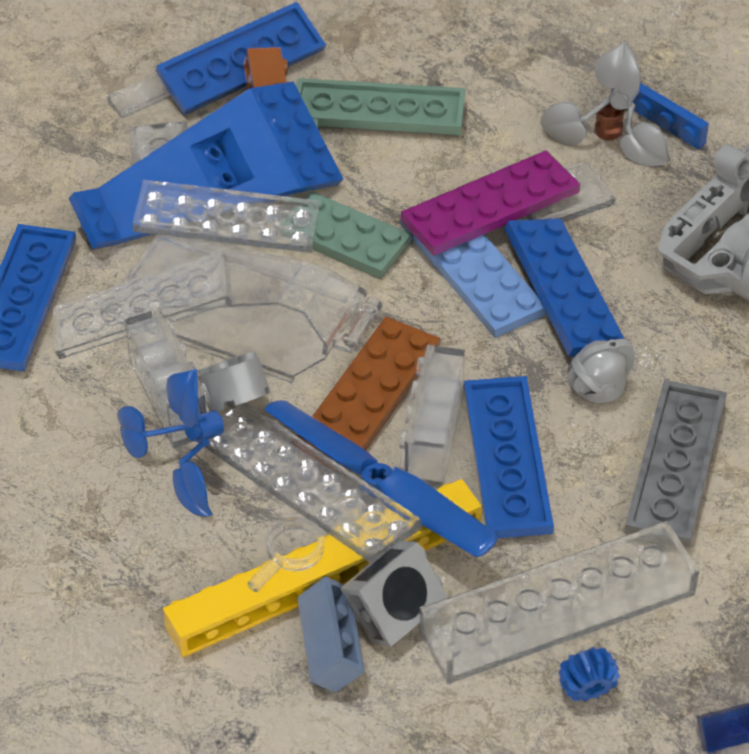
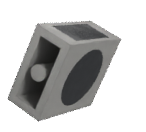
M396 541L340 588L371 643L392 647L448 598L442 588V580L433 572L427 561L426 551L417 542Z

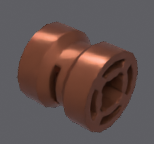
M609 103L597 112L594 128L595 134L603 140L618 139L623 133L622 121L625 109H615Z

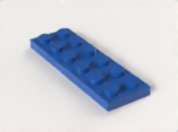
M294 2L158 64L155 71L182 113L186 115L247 86L243 66L247 48L280 47L282 59L286 58L289 67L323 51L326 43L299 3Z
M562 219L507 221L505 232L568 356H576L585 345L595 340L625 339Z
M24 224L17 225L0 265V368L25 372L76 243V233L74 231Z
M527 376L464 381L465 401L485 526L495 532L498 538L553 534L554 524Z

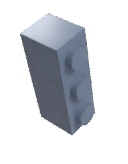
M325 576L299 595L297 599L310 680L314 684L333 692H338L362 675L365 670L355 614L340 589L344 585Z

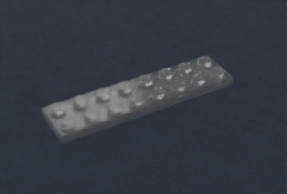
M246 402L222 416L224 423L223 434L209 439L210 445L204 447L370 563H373L396 543L405 541L422 528L421 518Z

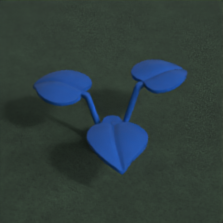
M192 369L169 376L166 384L169 405L175 413L179 414V419L184 424L147 431L145 430V421L142 413L132 406L120 408L117 418L121 425L120 433L123 444L127 451L135 458L144 457L147 454L148 442L146 437L185 430V434L190 441L199 442L179 461L180 468L173 471V486L178 500L188 511L198 516L209 517L213 514L208 505L203 475L199 467L189 460L203 447L210 445L209 439L223 434L224 423L221 415L215 410L199 414L198 369Z

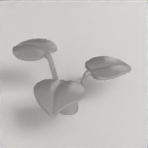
M626 42L604 53L596 62L595 74L599 82L606 88H614L603 102L582 117H580V111L575 104L558 102L550 106L541 117L542 128L552 138L564 145H576L582 142L587 134V129L583 122L590 119L606 105L611 103L615 109L619 110L627 108L626 131L628 134L624 135L620 140L624 154L637 164L652 167L667 164L671 160L666 139L656 126L642 122L632 128L633 110L636 107L633 101L639 93L641 73L637 60Z

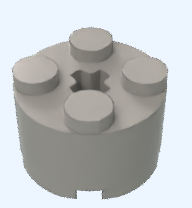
M255 351L197 370L199 374L198 379L210 411L215 410L218 412L226 409L225 407L236 406L271 392L259 356L256 355Z

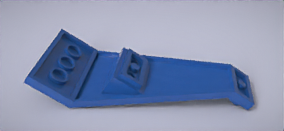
M293 81L249 88L99 188L74 192L68 199L92 248L98 249L292 194L337 186L344 179Z

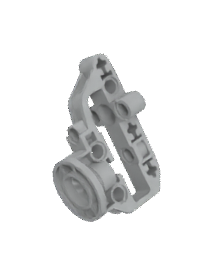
M727 144L721 147L715 156L714 166L717 175L687 202L663 228L659 252L664 257L663 266L666 271L701 293L713 294L734 291L749 301V144L742 151ZM737 212L744 216L740 222L731 225L724 232L720 241L696 264L687 261L704 245V240L718 227L721 229Z

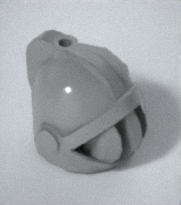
M625 339L609 341L595 340L585 345L581 352L572 359L568 367L567 378L569 385L578 395L589 402L605 403L618 399L625 391L626 378L634 364L635 352L631 343Z

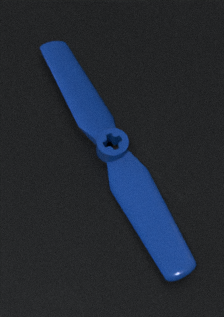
M274 401L265 407L267 413L334 461L361 476L362 490L366 494L374 497L382 496L390 506L474 557L485 555L496 544L498 535L419 477L395 466L393 470L384 463H378V460L365 449L287 401Z

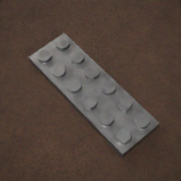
M664 380L624 533L690 547L727 392Z

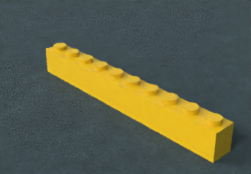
M463 479L451 484H444L437 489L438 492L481 522L482 506ZM389 508L370 519L358 521L340 532L328 534L321 540L305 547H298L289 554L275 560H268L259 567L245 573H238L222 583L208 586L185 599L175 600L163 608L165 629L183 658L299 607L297 597L325 576L345 585L398 540L417 542L425 551L448 540L399 510Z

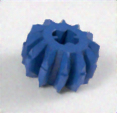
M591 647L586 651L580 650L575 655H569L568 660L560 664L558 672L562 689L565 690L567 696L571 697L572 701L582 699L583 702H587L591 698L598 699L600 695L608 694L611 688H615L620 678L616 660L613 659L611 653H608L606 648L596 649Z

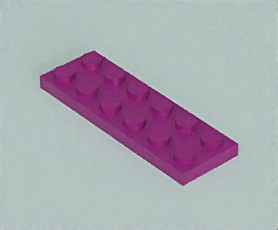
M545 150L401 211L400 220L428 251L435 256L507 224V221L518 220L580 193L581 184Z

